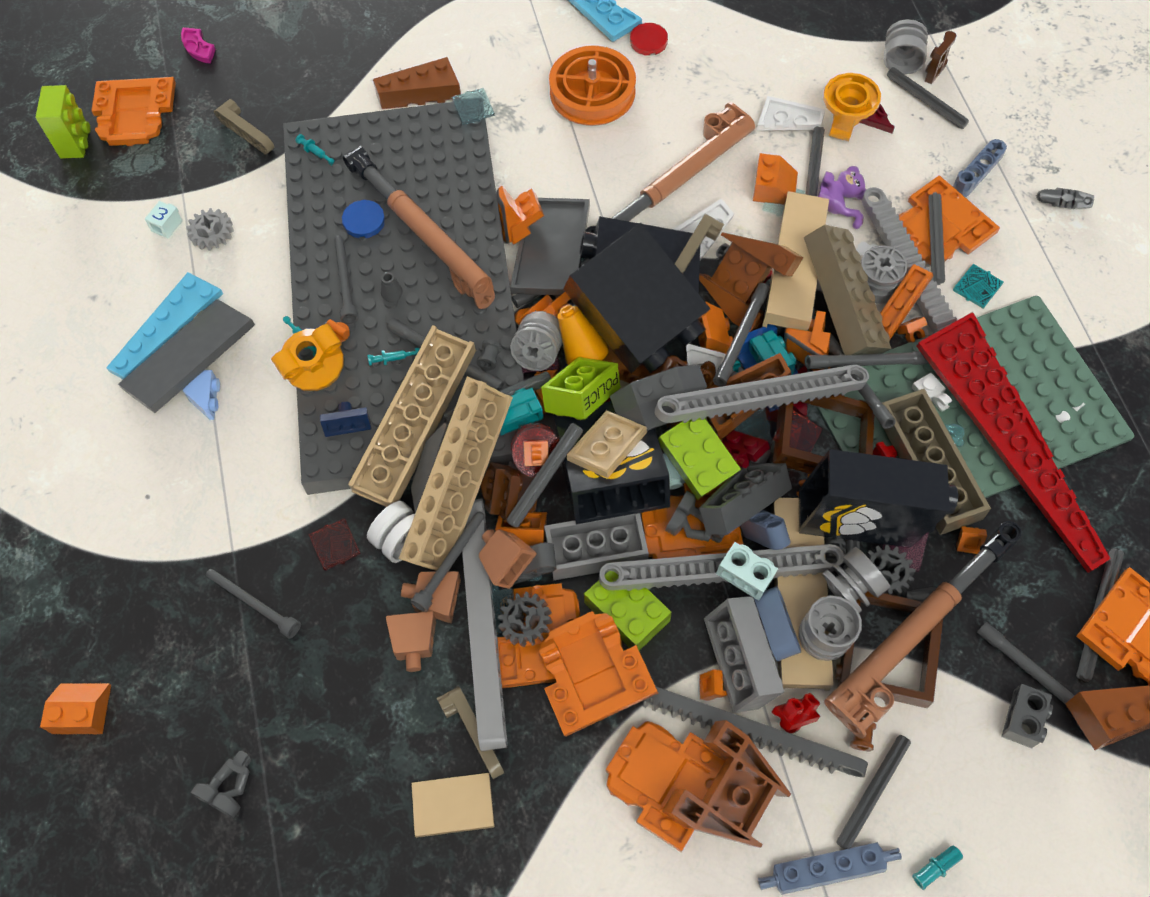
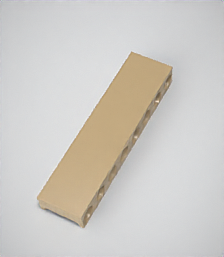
M788 191L777 244L788 247L804 258L792 277L784 276L775 269L772 270L770 291L768 293L762 327H767L768 324L808 331L812 319L818 277L804 237L821 226L826 225L829 199Z
M432 325L348 484L353 493L385 507L400 500L420 461L425 442L434 434L476 352L474 342L464 341L438 330L436 326Z
M467 376L400 553V560L437 571L464 531L513 399L512 396L488 386L485 382Z
M778 498L772 503L771 514L784 519L791 543L785 548L825 545L824 537L799 534V498ZM822 573L774 578V587L777 586L781 592L801 648V653L778 661V674L782 680L783 689L802 688L830 691L831 687L834 686L832 660H818L809 655L802 647L798 637L799 626L811 606L820 598L828 596L827 581ZM827 630L824 631L826 635L829 634Z

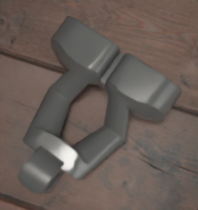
M686 491L665 531L675 536L684 528L687 538L707 542L712 539L720 543L724 536L706 534V530L691 529L687 520L688 515L692 514L702 523L703 519L700 509L695 507L696 496Z
M239 751L234 760L229 758L215 774L210 784L196 783L190 793L205 804L216 808L234 819L240 810V806L232 797L244 793L250 773L247 767L251 762V758L244 751ZM232 772L236 773L235 789L219 793L217 789Z

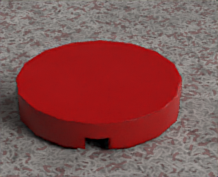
M656 23L639 24L633 28L630 34L631 46L633 50L642 55H650V53L659 54L668 45V33L665 28Z

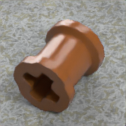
M873 722L865 730L866 736L861 739L854 735L853 741L850 742V747L860 751H873L872 737L873 730L877 726L876 723Z

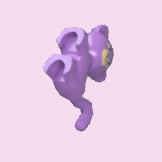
M851 166L846 171L841 172L837 181H834V175L831 172L826 171L818 197L829 199L828 212L854 217L853 228L859 229L863 224L864 216L859 210L846 208L844 197L856 198L858 200L863 199L866 191L865 181L858 167Z

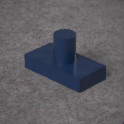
M341 402L338 405V412L320 415V423L325 437L371 430V421L367 407L352 409L351 403Z

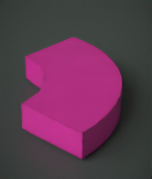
M183 27L181 39L188 54L198 61L211 64L216 50L214 44L207 43L202 39L203 33L201 29Z

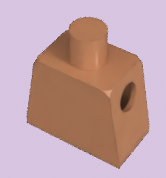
M490 529L482 535V540L486 545L480 551L479 558L493 585L510 589L537 553L510 532L500 529L495 532Z
M448 571L432 595V605L428 611H433L435 618L438 620L452 623L461 583L459 572ZM420 572L417 584L403 583L401 597L412 599L416 593H419L421 590L424 591L436 572ZM413 606L415 612H423L417 609L415 606Z
M433 611L386 616L396 659L406 660V671H420L421 658L431 657L433 652L436 618Z

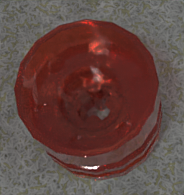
M540 423L524 425L516 431L511 441L514 464L520 472L529 477H535L542 466H524L523 441L547 440L548 457L559 442L553 430Z

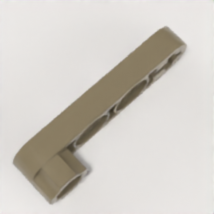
M232 99L227 100L214 110L215 116L222 124L262 153L268 154L275 148L268 136L239 116L241 110Z
M704 214L675 263L682 274L685 272L705 236L715 241L724 226L723 223Z
M458 686L438 697L437 700L446 718L459 713L492 779L504 774L493 750L481 752L478 741L477 720L461 688Z

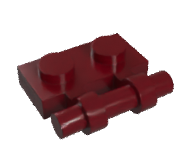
M735 430L721 441L738 466L742 468L749 466V460L756 462L770 449L767 440Z

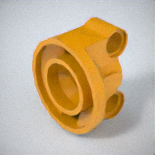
M845 73L829 80L825 86L823 96L826 108L833 113V123L829 136L849 142L853 127L862 119H866L876 112L881 102V92L878 85L872 79L862 74Z
M324 324L316 329H305L294 333L284 343L281 351L277 352L271 360L283 379H287L294 387L304 391H319L329 387L339 378L344 365V354L340 347L342 345L341 341L331 326ZM308 346L316 347L317 353L312 360L303 361L298 358V354L302 349Z

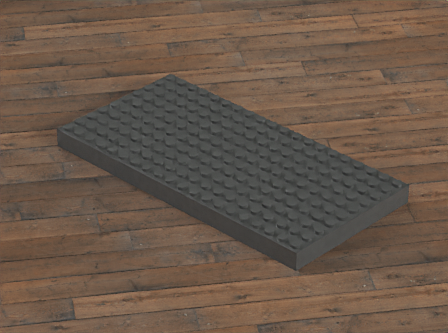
M474 99L468 104L465 102L466 100H462V102L466 104L474 113H476L474 110H478L477 108L481 106H474L475 108L472 109L469 105L473 103L476 99ZM454 101L283 123L293 324L295 327L299 326L302 330L316 329L326 324L329 319L334 322H341L340 310L343 306L334 241L337 235L343 238L352 305L358 310L359 317L357 322L346 324L349 327L350 336L346 341L341 342L342 345L340 347L344 354V365L339 378L329 387L319 391H304L297 388L301 484L307 495L351 489L348 484L416 355L406 356L402 360L387 362V365H383L382 361L372 363V366H369L367 358L369 354L377 356L382 355L381 350H384L385 353L401 350L411 352L415 351V348H420L407 339H403L389 331L387 326L391 319H397L424 337L427 336L432 325H434L438 330L467 342H474L476 352L470 363L504 381L503 389L524 380L522 366L515 361L510 348L516 333V324L485 117L482 118L485 113L483 112L479 119L477 115L467 114L469 116H465L462 113L460 115L459 112L461 111L457 108L462 103L461 101L458 104ZM302 134L306 140L313 139L315 145L325 151V155L334 159V164L331 166L326 159L319 158L312 152L304 151V145L297 144L296 137ZM362 146L369 155L370 160L377 166V171L396 190L404 191L491 278L495 298L491 305L485 309H479L475 305L473 297H469L466 293L464 295L459 293L453 284L449 267L389 208L387 199L368 180L362 179L356 171L352 173L347 168L342 158L345 154ZM356 201H374L383 209L385 224L378 234L370 238H365V236L355 238L346 232L342 223V215L344 210ZM385 272L393 273L403 289L400 299L396 302H388L381 296V276ZM485 340L496 341L501 345V352L497 355V365L494 370L483 369L476 363L478 357L481 356L483 350L482 343ZM302 349L298 354V358L303 361L312 360L314 358L313 352L310 349ZM464 374L446 411L456 407L467 376L470 377L469 375ZM341 402L351 403L352 409L367 407L371 421V430L325 437L320 423V415L338 412V405ZM444 415L440 420L435 432L443 425V423H446ZM530 424L502 436L499 434L487 468L490 466V462L508 466L509 461H513L514 464H524L523 441H533ZM417 467L410 480H414Z

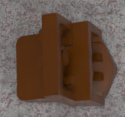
M490 462V466L485 471L480 485L485 501L484 508L489 514L500 515L507 522V518L537 474L513 469L508 465ZM537 501L528 513H532L536 510Z

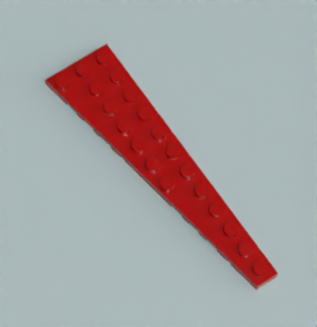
M971 312L918 342L916 347L1087 573L1110 560L1111 558L1100 538L1090 525L1086 513L1079 508L1075 500L1077 498L1073 490H1069L1063 479L1065 476L1062 470H1058L1052 459L1053 454L1024 402L1021 401L1019 393L1006 377L1007 372L1004 366L1001 367L995 356L997 354L993 347L990 348L986 341V334L975 314Z

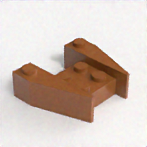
M722 232L721 236L731 241L732 244L714 275L710 277L707 274L699 273V280L731 322L740 326L757 285L764 283L771 269H775L784 276L792 277L804 257L783 245ZM761 309L749 332L759 329L763 325L765 312Z
M727 720L715 721L703 744L726 760L702 801L686 789L676 788L662 812L683 827L761 848L763 844L751 836L773 796L790 797L791 793L747 734Z

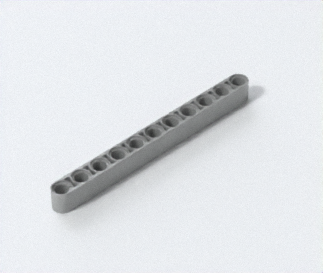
M476 499L465 528L477 512H482L484 519L462 550L477 732L479 747L482 752L507 748L508 743L492 582L479 558L480 551L486 545L482 540V535L487 531L483 499Z

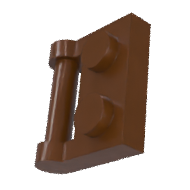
M947 31L941 45L933 49L930 55L932 60L925 70L927 73L925 82L932 85L946 67L948 62L947 56L957 37L955 32Z

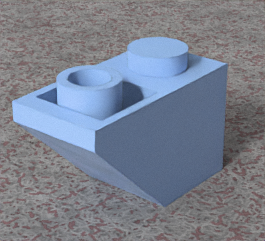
M204 370L183 388V392L199 411L209 420H214L215 411H218V400L216 397L217 392L220 391V380L215 377L212 370Z

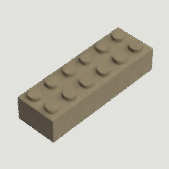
M823 225L806 235L804 240L844 355L882 354L890 350V337L882 324V315L877 310L875 295L868 285V276L862 268L861 256L854 246L852 233L848 229Z
M925 388L883 402L882 404L887 407L896 420L893 427L884 430L891 444L896 449L898 457L900 459L947 465L948 483L957 487L958 502L953 514H947L936 524L939 534L942 535L959 529L962 526L964 527L983 520L991 507Z

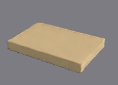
M606 410L568 452L567 461L605 478H609L646 435L647 427Z
M489 773L412 783L416 838L495 827Z

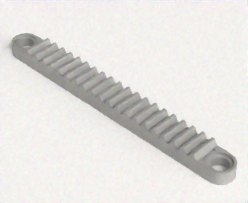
M876 187L867 189L862 199L863 206L885 246L893 247L904 255L907 261L906 274L913 264L929 271V268L925 267V260L922 261V255L918 254V248L914 247V241L910 240L907 228L903 227V221L899 220V214H896L895 207L892 208V202L887 199L881 189ZM876 196L879 201L872 202L868 197ZM932 278L916 303L934 334L957 321V318L953 317V310L949 309V303L945 302V296L941 295V289L937 288V282H934Z
M849 365L669 395L658 400L655 407V415L660 421L665 423L679 421L686 423L690 419L693 422L698 418L704 420L707 416L710 419L715 415L721 417L724 413L727 416L732 412L738 414L741 410L745 413L749 409L755 411L759 407L762 410L766 406L772 408L774 405L779 407L783 403L785 405L791 402L796 404L799 400L805 402L807 399H810L812 401L816 397L818 400L824 396L826 398H829L831 395L836 397L840 393L845 395L847 392L862 389L869 379V373L862 366ZM851 374L859 376L861 381L853 379ZM669 406L674 410V412L667 413L662 409V407Z
M832 544L752 551L761 558L769 559L778 568L774 578L779 576L788 577L789 575L795 577L799 574L803 576L807 574L816 575L826 570L833 572L832 565L834 563H829L825 560L824 554L833 553L837 557L835 564L839 566L844 561L843 551L840 547ZM727 553L607 563L600 570L599 582L607 590L627 589L628 591L635 588L641 590L642 588L651 589L652 587L661 588L673 585L678 587L683 584L690 586L694 583L700 585L701 583L728 582L716 574L720 563ZM732 560L733 564H735L736 566L743 565L740 560ZM608 571H614L618 574L619 578L615 582H609L605 579L604 575ZM753 573L757 579L764 578L761 573Z

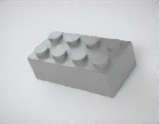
M640 513L577 525L575 521L544 526L546 542L554 544L557 569L552 572L553 580L599 573L601 568L607 563L648 560L649 552Z
M753 597L725 600L708 614L704 621L719 669L723 673V682L733 713L758 710L784 693L783 683L779 677L774 656L771 653Z

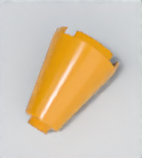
M564 306L557 317L566 363L569 365L578 357L601 361L605 359L609 350L604 339L577 306Z

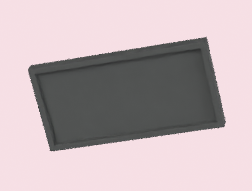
M538 198L544 216L529 226L531 234L519 242L510 286L511 294L561 295L565 292L563 288L569 276L579 269L582 258L579 257L583 232L587 228L590 199Z
M216 299L118 385L153 413H156L253 328L255 323L248 316Z

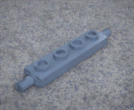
M877 842L774 865L773 876L758 878L760 890L776 887L780 894L783 895L884 873L887 870V862L901 860L902 856L899 853V848L883 851Z

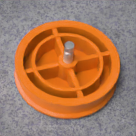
M583 46L572 49L558 58L551 68L549 74L551 102L559 114L578 124L602 125L615 121L623 116L634 102L636 92V73L634 67L623 54L608 47Z

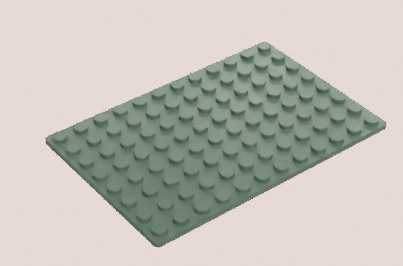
M1033 296L977 317L986 334V341L990 348L993 347L997 354L995 356L1001 367L1004 366L1007 372L1006 377L1019 393L1021 401L1024 402L1052 452V459L1058 469L1129 442L1134 438V433L1041 297ZM929 336L888 350L882 354L919 351L916 345ZM930 364L862 366L869 373L867 384L881 403L915 392L912 389L913 383L932 373L946 388L944 393L952 399V402L948 404L950 407L943 412L939 411L934 403L933 405L984 497L988 498L1020 485ZM858 390L847 392L844 395L848 398L865 401ZM1083 403H1085V405H1084L1081 409H1079L1078 411H1076L1074 408H1072V407H1079V406H1081ZM816 406L841 451L859 453L861 418ZM1066 411L1070 415V420H1066L1063 423L1057 421L1056 415ZM875 417L873 449L878 442L882 441L886 446L892 445L884 428Z

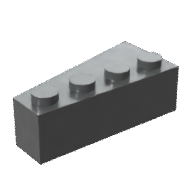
M751 463L747 468L740 467L741 470L729 478L699 508L706 534H717L718 536L729 534L790 491L792 486L786 463Z

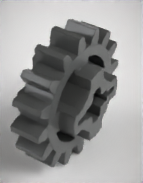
M885 545L883 550L876 546L874 552L869 551L866 556L872 563L876 561V567L888 581L890 588L885 594L892 595L893 592L896 596H900L902 591L906 592L910 587L909 585L913 583L914 578L912 576L915 573V569L909 568L913 560L905 559L906 552L899 554L898 547H895L892 551L889 545ZM901 572H903V579H902V581L900 582V581H899V579H900L899 574H900Z
M525 592L524 597L521 598L517 593L515 594L516 600L507 599L508 607L501 606L504 615H498V619L502 622L498 627L503 632L502 635L506 640L510 639L513 645H516L519 641V644L525 647L526 642L529 641L534 646L536 638L542 641L544 638L541 634L543 632H550L546 625L553 623V620L549 617L552 611L547 607L548 604L544 599L540 600L538 594H534L531 598L530 594Z

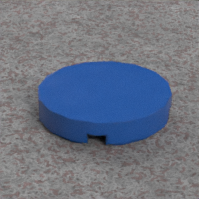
M360 200L350 204L342 215L344 229L355 238L364 236L365 238H370L378 234L385 224L383 209L379 204L370 200Z

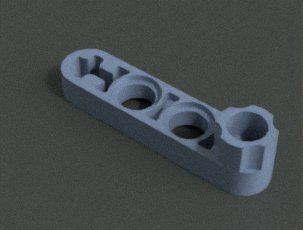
M999 139L991 140L967 168L958 173L953 187L964 197L969 196L1003 158L1007 149L1006 143ZM998 149L993 155L992 150ZM986 159L990 164L985 165L980 160ZM974 172L978 173L979 177H975Z

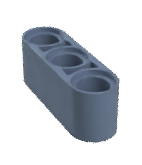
M761 510L740 525L745 538L767 548L779 550L791 543L784 519L764 510Z
M775 586L765 590L759 601L755 598L754 600L776 661H780L801 653V648L779 588Z

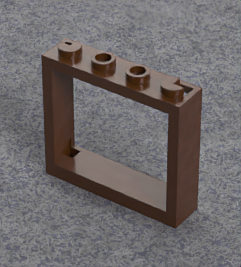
M839 394L836 397L834 395H831L829 398L824 396L819 400L816 397L812 401L807 399L803 402L861 418L859 453L873 455L875 416L865 401L848 398ZM793 402L788 405L783 403L778 407L773 463H786L787 468L811 474L824 456L789 447Z
M869 591L865 593L869 603L872 605L912 613L922 603V601L885 593L878 598ZM857 599L856 602L860 606L861 601ZM943 619L926 635L919 691L882 683L892 692L894 701L927 709L934 702ZM855 642L841 656L840 664L836 665L835 679H838L837 687L850 675Z

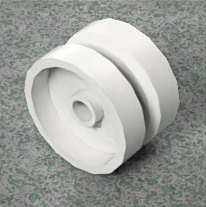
M403 501L390 504L375 518L367 532L368 541L375 548L382 549L383 555L391 562L397 563L402 561L399 559L415 516L412 508Z

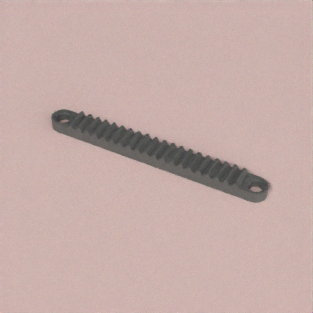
M656 687L658 694L642 701L644 708L650 704L653 711L661 708L664 715L670 711L672 718L681 715L683 722L690 718L692 725L698 721L701 728L710 725L711 730L715 721L727 720L747 734L754 744L758 742L760 749L769 746V752L771 753L778 749L779 756L788 753L791 760L797 756L799 763L808 760L811 767L817 763L819 770L828 767L830 774L837 770L855 777H865L868 762L859 757L668 690Z

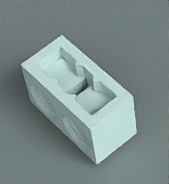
M734 542L720 563L716 574L759 601L774 578L778 568L769 559L761 558L754 554L748 546L739 545ZM732 560H740L743 565L736 566L735 564H733ZM753 573H761L765 579H757Z

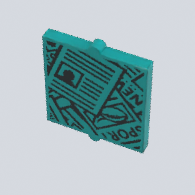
M973 264L953 288V291L966 298V301H971L984 309L1003 285L1004 281L993 276L990 271H985Z

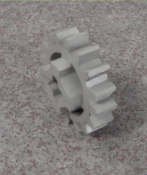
M209 208L206 213L204 210H201V215L194 214L195 219L188 220L190 225L186 226L187 235L193 245H198L201 250L205 246L208 250H211L212 246L219 249L220 243L226 245L225 239L232 238L230 233L234 232L233 223L227 213H221L220 209L213 212L212 208Z

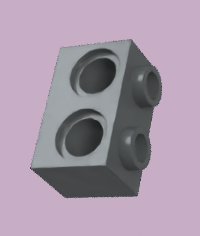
M1020 684L1013 691L1001 737L1029 748L1043 743L1047 735V728H1044L1046 719L1050 718L1053 711V705L1050 704L1052 695ZM1028 700L1035 703L1037 710L1029 707ZM1022 724L1030 728L1031 734L1023 731Z

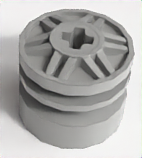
M906 19L898 21L889 27L886 33L884 63L889 70L895 67L903 74H912L925 65L928 32L922 23Z
M879 245L867 250L861 259L862 268L868 276V285L875 295V303H887L907 272V261L904 255L893 247Z
M544 311L532 312L522 319L510 345L511 354L519 365L531 371H542L549 368L555 362L562 345L558 319Z
M854 547L843 556V560L848 567L844 570L834 563L832 568L838 576L835 577L829 570L823 572L822 575L826 579L832 593L851 602L860 613L862 609L856 602L857 599L867 607L870 605L865 595L867 591L878 598L890 588V585L871 560L859 548Z
M837 596L823 597L811 606L799 626L798 637L802 647L809 655L818 660H835L845 654L858 639L862 630V619L858 610L848 600ZM825 630L829 632L828 635L824 633Z

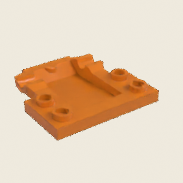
M174 77L96 81L92 113L94 116H99L96 119L98 127L95 128V131L100 140L107 141L109 146H133L135 144H149V139L159 136L162 127L161 113L172 112L176 85Z
M940 175L912 194L908 202L913 208L899 215V220L903 221V227L907 228V234H910V240L914 241V247L918 248V254L922 255V261L925 260L930 265L928 197L933 192L941 194L944 262L947 259H951L954 251L959 247L969 255L997 234L1000 229L996 223Z
M725 482L700 499H696L695 507L700 508ZM684 483V494L686 493V491L691 492L687 484ZM670 496L669 508L641 513L649 552L648 557H652V559L728 553L734 542L739 545L743 544L740 526L725 535L720 543L712 539L707 542L687 538L684 528L675 536L666 532L665 529L683 496ZM692 514L687 516L691 529L705 530L704 524Z
M1129 567L1124 570L1076 637L1118 671L1128 663L1132 667L1133 675L1136 678L1146 680L1148 686L1150 685V583Z
M562 583L516 588L511 596L512 601L516 600L515 594L518 593L523 598L525 592H528L531 598L534 594H538L540 600L544 599L548 604L547 607L552 611L549 617L553 620V623L546 625L550 631L580 617L579 601L575 591L562 588ZM506 597L505 599H503V601H504L503 603H504V606H505V607H506L505 603H507V606L509 605L508 602H507V600H506V599H508V597ZM543 632L541 634L544 638L542 641L536 638L534 646L527 641L525 647H522L519 641L516 645H513L510 639L506 640L505 637H497L502 688L557 682L554 675L546 669L544 660L539 652L540 644L549 636L548 633Z
M591 611L551 630L548 633L549 636L540 644L539 652L544 660L545 667L554 675L557 681L544 689L565 737L658 694L638 647L635 645L623 651L619 630L612 616L607 613L594 614Z
M646 721L638 728L632 726L607 766L606 772L609 774L607 788L612 796L619 798L626 805L638 806L643 810L636 821L638 825L682 853L694 830L683 827L663 813L662 810L676 788L686 789L702 801L726 760L704 745V740L691 732L682 744L663 727Z

